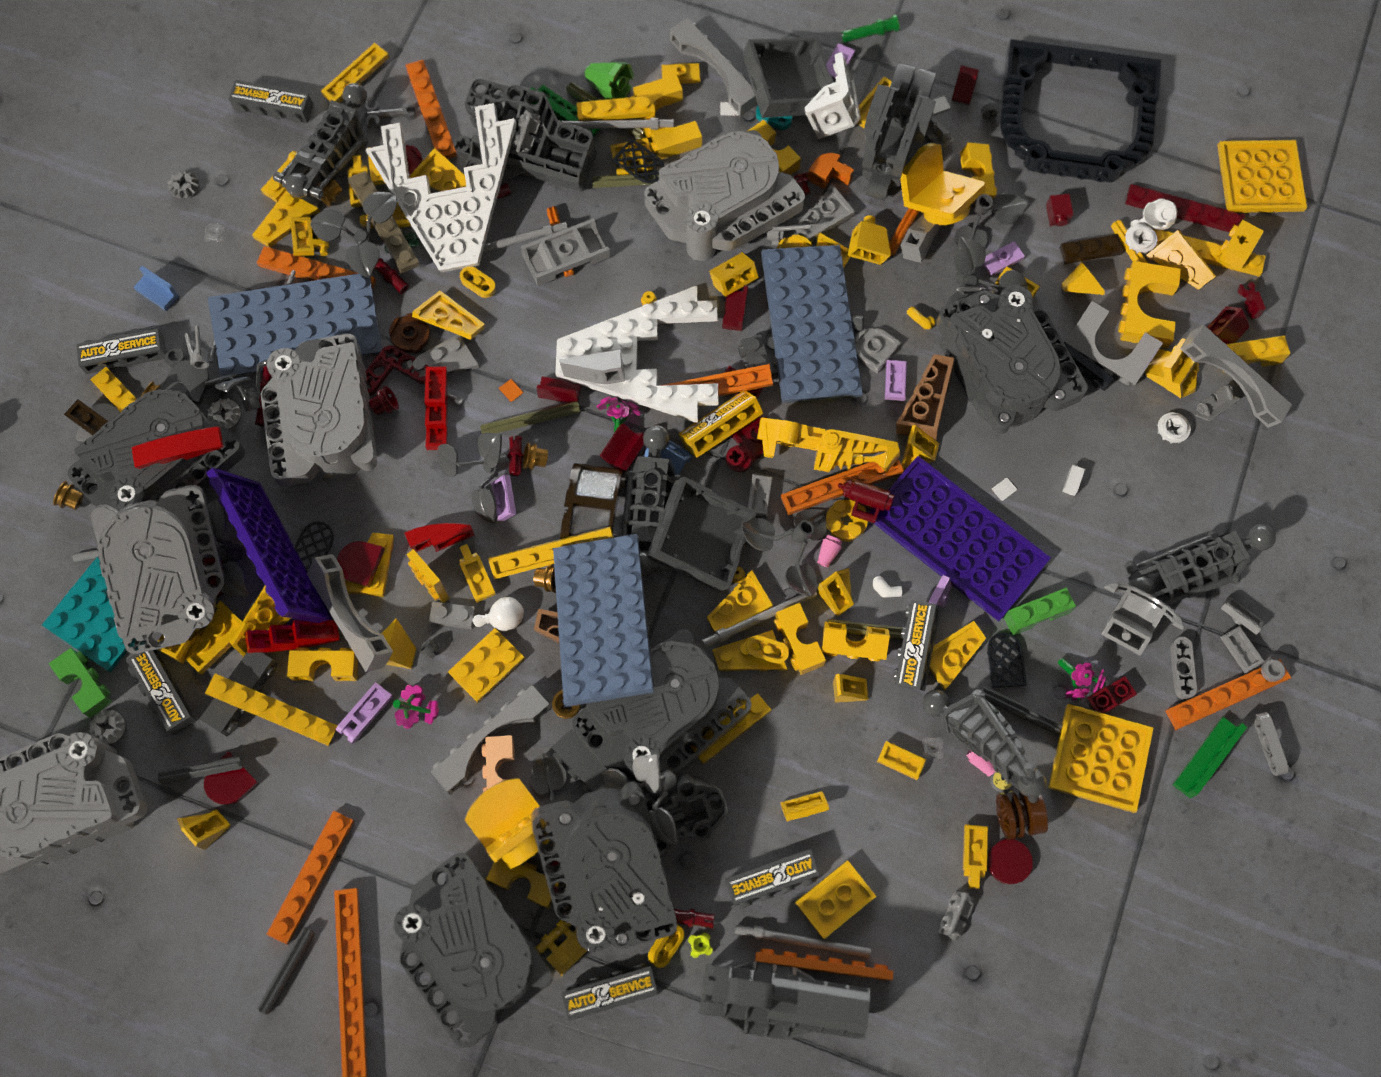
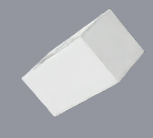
M1072 465L1062 492L1075 496L1085 469Z

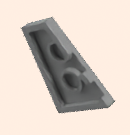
M831 184L827 192L817 200L814 207L796 224L812 225V228L796 231L799 235L812 241L818 237L819 232L824 234L853 217L855 211L834 185Z
M455 335L415 357L416 359L413 361L414 369L411 372L413 374L414 370L417 371L421 378L426 376L425 364L429 367L446 366L447 373H458L461 370L470 368L477 369L479 366L461 336ZM412 360L406 362L408 368L412 367Z

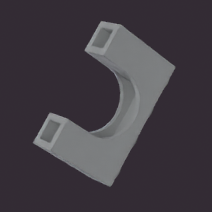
M1092 301L1069 335L1066 343L1094 364L1097 363L1102 366V370L1110 376L1113 373L1119 376L1120 379L1118 381L1129 387L1132 384L1135 386L1163 343L1145 332L1135 349L1127 357L1118 360L1104 357L1096 348L1095 335L1110 311Z

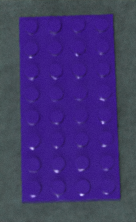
M919 456L915 458L889 488L890 494L895 495L890 511L880 510L875 523L877 527L938 575L949 577L952 586L998 622L1051 559L1046 553ZM872 508L869 513L875 514L876 509Z
M211 468L206 473L210 479L209 484L216 490L219 496L218 501L226 509L228 520L237 530V537L247 549L246 554L253 561L257 575L263 580L267 594L273 599L277 613L282 617L316 623L334 620L307 576V569H305V565L301 561L298 552L294 549V545L261 483L216 468Z

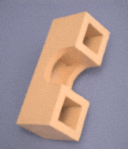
M512 735L485 737L486 743L482 744V756L486 757V765H483L482 772L483 779H487V787H483V792L491 786L505 781L498 777V769L504 762L515 761L514 738Z

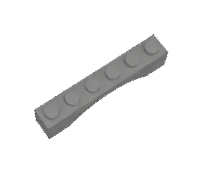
M686 18L670 29V42L681 54L699 58L711 65L719 73L727 88L728 104L740 117L758 105L753 87L748 83L746 77L735 69L733 63L723 56L721 50L711 43L708 36L700 32L695 23Z
M1205 325L1190 332L1180 348L1194 362L1213 365L1232 377L1245 393L1251 405L1253 415L1266 427H1272L1284 420L1292 404L1283 395L1276 391Z
M331 554L315 557L307 572V576L365 672L384 668L393 651L384 636L370 629L357 614L347 592L343 569L335 556Z
M533 685L529 688H523L513 702L508 701L501 707V712L498 715L490 716L484 722L485 726L479 731L474 730L471 732L464 744L456 745L450 751V756L445 760L440 759L433 765L432 775L450 795L468 780L473 760L481 749L482 744L486 743L485 737H493L511 726L535 723L551 709L549 703Z

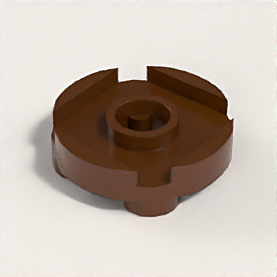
M408 313L401 318L400 316L391 323L389 335L395 347L406 353L417 354L429 342L430 328L427 322L414 318L412 313ZM411 329L414 330V335L407 337L405 332H410Z

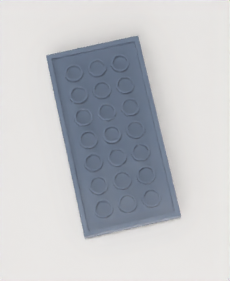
M840 245L762 249L761 256L782 403L861 397L863 393Z
M360 274L207 297L220 377L228 374L244 375L256 373L258 363L268 359L275 350L289 348L294 351L304 341L336 335L352 334L359 344L361 356L380 353L382 350L371 278Z
M637 534L553 548L564 705L568 707L654 693Z

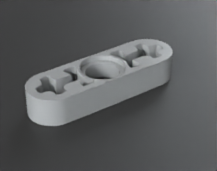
M1178 637L1170 645L1174 691L1180 699L1188 700L1197 692L1193 645L1188 638ZM1180 643L1186 647L1183 652H1181L1180 648H1177V645ZM1179 663L1188 665L1189 672L1187 674L1179 671ZM1185 683L1186 688H1190L1191 690L1187 694L1185 690H1181V687H1183Z
M1267 712L1255 714L1254 725L1272 774L1274 776L1287 774L1289 770L1288 763L1271 716Z

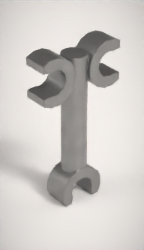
M375 101V107L373 108L369 107L368 102L364 104L368 116L365 120L368 129H370L372 122H376L377 127L380 128L381 122L379 118L405 116L408 120L415 119L414 112L409 113V111L415 110L412 103L406 104L402 109L380 110L378 101Z

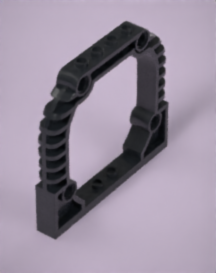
M1011 39L1006 55L1000 117L1001 134L1005 139V143L1015 151L1014 153L1017 157L1024 160V166L1029 171L1040 174H1054L1060 177H1075L1081 180H1096L1097 182L1116 181L1121 173L1130 171L1133 167L1139 165L1152 148L1162 60ZM1045 62L1118 72V79L1128 90L1126 101L1129 105L1134 106L1132 141L1125 151L1110 150L1101 157L1052 150L1045 141L1032 139L1028 136L1022 123L1024 91L1031 87L1036 72L1043 68Z

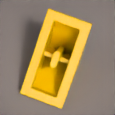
M844 674L835 675L833 680L835 703L869 700L867 679Z

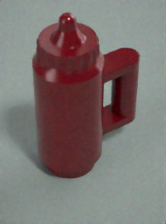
M848 479L846 483L838 484V487L843 490V496L855 501L851 516L875 524L880 510L890 511L895 495L890 494L891 491L858 480ZM859 503L875 508V514L857 509Z

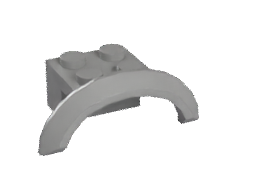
M1115 582L1105 585L1104 588L1113 593L1122 592L1124 594L1105 623L1101 635L1141 656L1163 615L1174 626L1181 630L1184 629L1180 616L1171 607L1154 596L1125 583Z

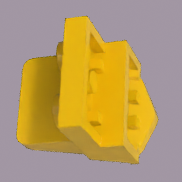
M1183 338L1177 346L1173 347L1172 352L1158 350L1145 369V375L1149 379L1177 395L1178 398H1183L1196 392L1197 373L1199 372V362H1194L1180 349L1186 340Z

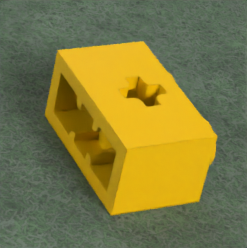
M1242 220L1239 226L1234 225L1228 236L1231 239L1229 241L1225 240L1221 246L1220 251H1222L1219 259L1240 270L1248 260L1264 231Z
M743 252L709 271L714 287L725 297L759 278L754 261Z

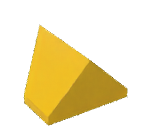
M1082 262L1061 284V288L1066 292L1104 295L1105 293L1104 289Z
M912 425L901 463L904 471L917 456L927 463L935 462L940 443L916 425Z
M849 568L834 572L819 584L817 590L819 596L836 616L841 615L854 605L851 596Z
M396 618L381 633L393 651L386 665L412 669L417 648Z
M206 628L195 629L190 638L184 643L156 650L184 664L185 658L198 636H201ZM163 634L158 639V642L164 640Z
M217 809L211 813L177 818L183 833L196 847L204 850L231 826Z

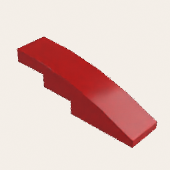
M446 366L426 367L424 401L426 406V450H437L439 445L447 444L448 388Z
M217 426L152 440L133 446L131 449L134 467L141 469L156 463L166 464L181 458L188 460L223 448L224 446L221 429Z
M294 620L292 625H270L269 630H247L245 633L247 653L294 650L301 647L306 648L335 642L340 639L335 620H327L320 623Z

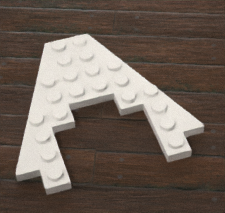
M494 103L475 107L483 164L464 167L466 187L431 194L429 178L426 175L409 179L403 128L400 122L381 126L383 145L366 149L391 193L397 196L399 206L440 272L480 265L517 124L514 118L498 121L496 105Z
M697 286L559 338L557 339L556 377L692 422H698V406L718 405V383L657 386V369L637 370L638 341L658 340V324L718 321L717 300L698 301ZM620 350L624 363L625 382L604 385L564 377L559 359Z

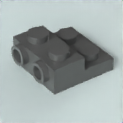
M760 335L741 340L738 351L740 357L745 359V369L770 364L772 376L778 375L773 335L762 338Z

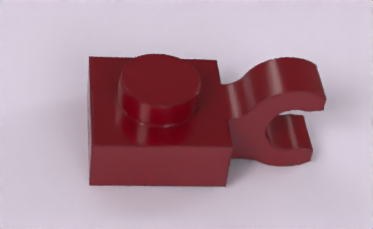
M1253 282L1247 285L1249 290L1244 289L1243 284H1240L1237 291L1240 296L1246 298V312L1249 313L1251 319L1259 318L1266 309L1259 291H1255Z

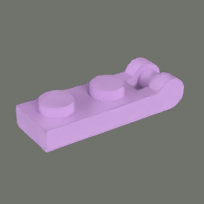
M375 682L340 722L336 731L341 735L345 734L348 737L347 740L354 744L393 696ZM352 722L357 724L354 730L349 727Z

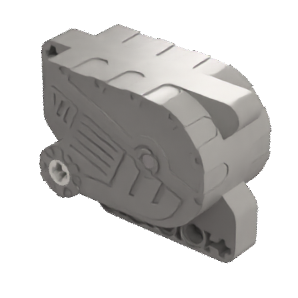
M750 130L746 133L743 131L730 132L717 139L715 138L703 147L686 154L683 158L664 166L659 170V181L645 189L644 200L647 210L670 240L686 243V251L693 260L706 261L715 255L717 249L733 251L800 213L804 207L805 194L791 175L778 172L779 163L776 152L773 151L772 147L761 137L758 131Z
M342 334L304 341L294 351L289 348L273 351L266 364L272 378L261 391V403L270 472L275 481L280 486H291L310 482L316 475L335 479L351 476L361 469L365 471L373 470L377 465L376 430L369 403L371 397L367 391L369 384L366 378V369L362 362L361 349L356 338L352 334ZM276 396L274 400L269 401L271 397ZM274 415H279L276 419H271ZM282 433L279 438H274L276 434ZM284 452L281 457L276 458L277 454Z
M190 485L166 491L159 501L146 500L134 504L131 503L120 511L107 504L98 505L92 511L91 520L98 543L97 550L99 551L101 572L105 578L107 594L115 616L114 621L118 636L123 638L124 646L129 653L138 654L184 643L190 638L195 629L207 626L211 622L217 605V595L224 585L225 575L202 488L197 485ZM191 491H194L195 494H199L196 498L197 507L190 509V507H193L194 502L192 498L187 496ZM195 512H201L204 514L205 520L203 522H195L192 515ZM206 533L209 535L210 541L208 543H201L198 540V535ZM211 554L215 557V562L213 564H206L203 561V556ZM216 575L220 578L221 582L218 585H212L209 583L208 578ZM160 632L164 635V640L155 641L152 634ZM133 638H136L137 641H141L139 646H136L135 643H131Z
M82 732L74 733L70 736L60 733L54 734L1 757L0 876L9 877L34 865H48V863L60 859L63 860L82 849L90 848L107 838L117 836L134 828V821L141 819L146 814L147 804L132 763L120 756L112 746L88 733ZM44 750V755L38 757L40 751ZM22 759V764L16 766L18 761ZM129 782L130 787L128 791L123 792V786Z

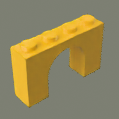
M675 74L633 87V96H631L653 95L656 112L664 106L683 101V89ZM640 117L639 120H650V118L654 117ZM696 121L672 128H658V130L644 128L646 138L651 140L650 147L652 153H656L661 160L702 147V135Z
M1133 261L1131 266L1126 268L1124 280H1127L1122 291V297H1125V300L1120 309V315H1123V318L1118 326V332L1121 333L1120 340L1138 343L1146 332L1163 343L1161 345L1162 348L1170 346L1174 340L1175 322L1156 319L1146 315L1138 305L1137 296L1145 292L1173 296L1179 287L1181 269Z

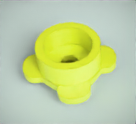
M708 933L698 936L691 935L688 938L692 948L690 952L692 957L697 958L703 954L711 955L713 949L709 944L710 935Z

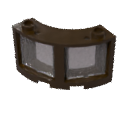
M579 463L573 464L569 478L570 484L564 507H568V510L565 509L560 539L610 526L614 538L617 537V533L614 532L615 517L620 491L625 489L626 477H622L623 469Z

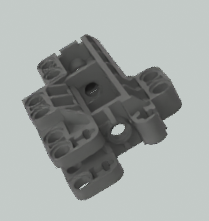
M899 62L890 87L878 84L865 123L866 151L862 167H864L862 176L869 181L866 191L867 196L885 201L891 187H900V178L905 165L910 162L923 144L933 115L936 101L930 99L936 72L919 68L918 74L914 75L915 66Z
M485 79L473 81L465 101V109L470 115L472 125L477 128V135H473L472 138L458 136L453 144L458 156L467 161L465 167L483 164L475 107L494 103L496 105L498 121L513 118L516 120L517 124L514 134L518 133L520 127L518 125L519 118L522 114L524 115L525 110L531 116L533 113L539 115V120H541L537 134L529 132L530 136L535 137L533 144L539 145L535 156L520 151L518 153L516 150L510 149L501 185L504 181L523 174L580 192L584 190L597 153L590 130L558 121L543 92L519 85L509 87ZM484 85L486 89L483 93H477L475 91L476 87ZM501 90L504 92V95L501 97L496 94L494 95V93ZM514 96H520L518 99H513ZM533 101H539L537 104L531 105Z
M751 961L734 967L730 966V968L706 965L701 1000L706 1001H700L699 1014L726 1018L743 1033L788 1040L810 1032L865 1039L870 989L818 981L794 967Z

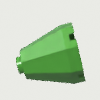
M625 62L591 63L585 70L587 82L607 100L626 98L631 91L632 85L629 84V80H633L634 77L631 64Z

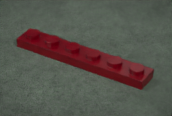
M1130 184L1125 200L1126 205L1144 209L1149 202L1166 199L1173 202L1177 207L1178 219L1230 232L1234 225L1239 226L1245 217V214L1228 211Z

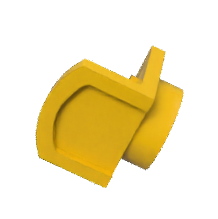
M929 143L920 147L910 162L905 165L900 178L904 207L923 212V216L928 222L937 225L953 224L966 218L971 210L970 205L985 192V182L944 171L942 148L940 144Z
M519 778L505 780L491 786L471 805L464 820L483 844L494 863L502 859L509 869H513L538 852L532 829L531 815L540 806ZM539 819L542 829L546 828L544 819ZM546 839L542 843L546 845L551 839Z

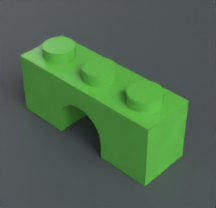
M1066 587L1008 610L1004 619L1011 634L1017 635L1032 629L1035 625L1047 619L1052 621L1070 614L1076 605Z
M70 648L48 664L59 680L67 685L74 680H82L81 689L72 696V699L84 715L92 718L95 716L94 714L99 713L113 703L109 697L111 692L104 684L101 685L97 679L100 676L94 668L88 667L86 664L88 659L82 651L77 652Z

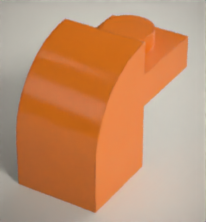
M826 153L814 161L809 169L808 178L810 179L809 182L825 189L831 177L849 185L852 181L854 169L847 164L840 163L839 154Z

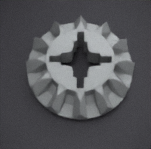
M187 169L183 172L178 170V173L175 175L171 174V179L168 180L170 193L180 199L193 196L200 186L199 179L195 173L189 172ZM183 180H185L187 184H183V186L181 187L179 183H182Z

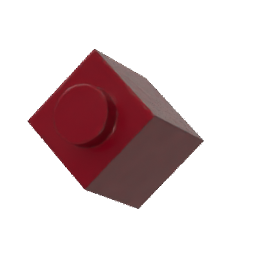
M1069 194L1050 195L1046 204L1050 226L1057 225L1062 227L1070 223L1073 217V209Z

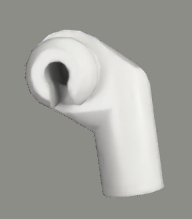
M876 576L873 579V588L881 597H902L901 586L890 587L881 576Z

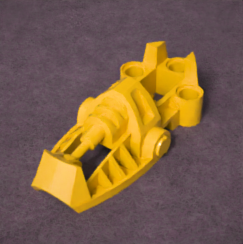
M770 418L760 419L757 439L763 442L764 457H774L776 444L815 450L813 470L824 472L834 470L835 466H839L840 470L842 466H846L850 470L851 465L863 464V462H875L882 470L887 472L900 458L898 442L834 429L825 431L822 428L811 427L792 421ZM884 452V453L878 454V455H876V456H863V454H873V453Z

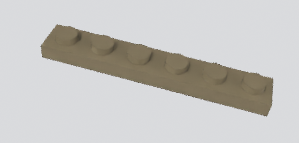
M366 171L348 178V182L362 207L367 196L378 192ZM393 216L381 224L376 223L372 218L373 226L399 271L404 273L418 267L419 261Z

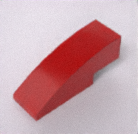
M459 523L432 524L404 532L410 548L416 552L432 545L435 551L438 552L475 536L471 525Z

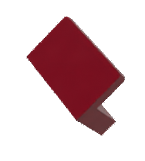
M744 285L743 292L735 291L727 296L722 329L742 331L748 285Z
M1226 306L1207 328L1225 344L1236 343L1249 328V323L1242 308Z
M542 376L540 385H537L536 389L538 398L570 403L574 401L579 402L582 385L567 380Z
M620 424L601 452L600 457L613 468L627 471L644 445V433H634L625 424Z

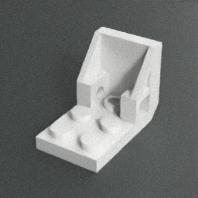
M842 52L835 54L836 63L833 64L836 75H838L835 77L836 82L824 86L805 107V113L818 139L854 127L861 119L854 79Z

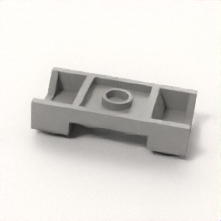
M594 218L521 246L522 256L537 286L556 279L555 275L587 262H591L593 265L610 258V249L604 245Z

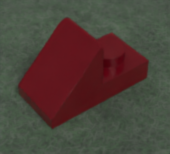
M961 65L952 101L970 105L979 69Z

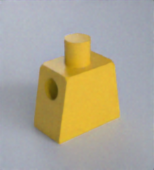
M865 216L864 221H861L852 231L848 256L881 265L890 257L887 229L875 224L874 216Z

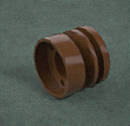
M1020 790L1018 797L1014 791H1009L1007 794L1004 792L997 794V817L1007 840L1015 839L1016 836L1018 838L1024 837L1025 829L1030 836L1047 832L1048 818L1042 795H1039L1037 802L1032 803Z

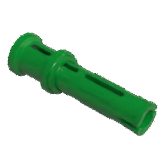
M895 14L891 18L883 20L880 18L875 23L842 31L843 42L847 43L876 34L883 36L884 33L890 31L898 32L900 29L898 17Z

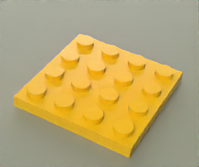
M1296 140L1219 141L1217 148L1226 210L1248 213L1304 212L1307 209Z
M1067 704L1048 789L1136 813L1153 727Z

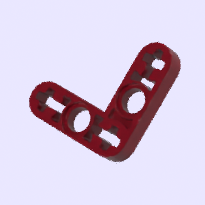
M388 345L380 351L366 370L367 382L371 385V389L367 388L370 396L375 394L393 368L422 385L425 384L426 376L420 378V374L415 370L412 374L411 371L414 369L413 361L416 358L395 346ZM393 352L394 356L398 358V361H396V359L393 357L388 358L386 354H391ZM412 360L411 368H402V364L405 361ZM382 367L384 368V373L375 375L374 370Z

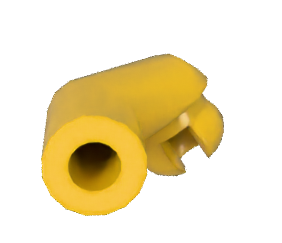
M914 306L907 310V315L924 329L929 330L936 323L932 316L926 318Z

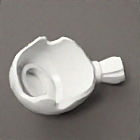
M1166 199L1149 202L1143 210V218L1133 220L1130 223V227L1143 224L1156 230L1170 228L1177 219V207L1173 202Z
M503 597L492 605L489 614L476 615L472 621L476 627L490 623L498 631L506 632L515 629L520 624L524 616V609L516 599Z

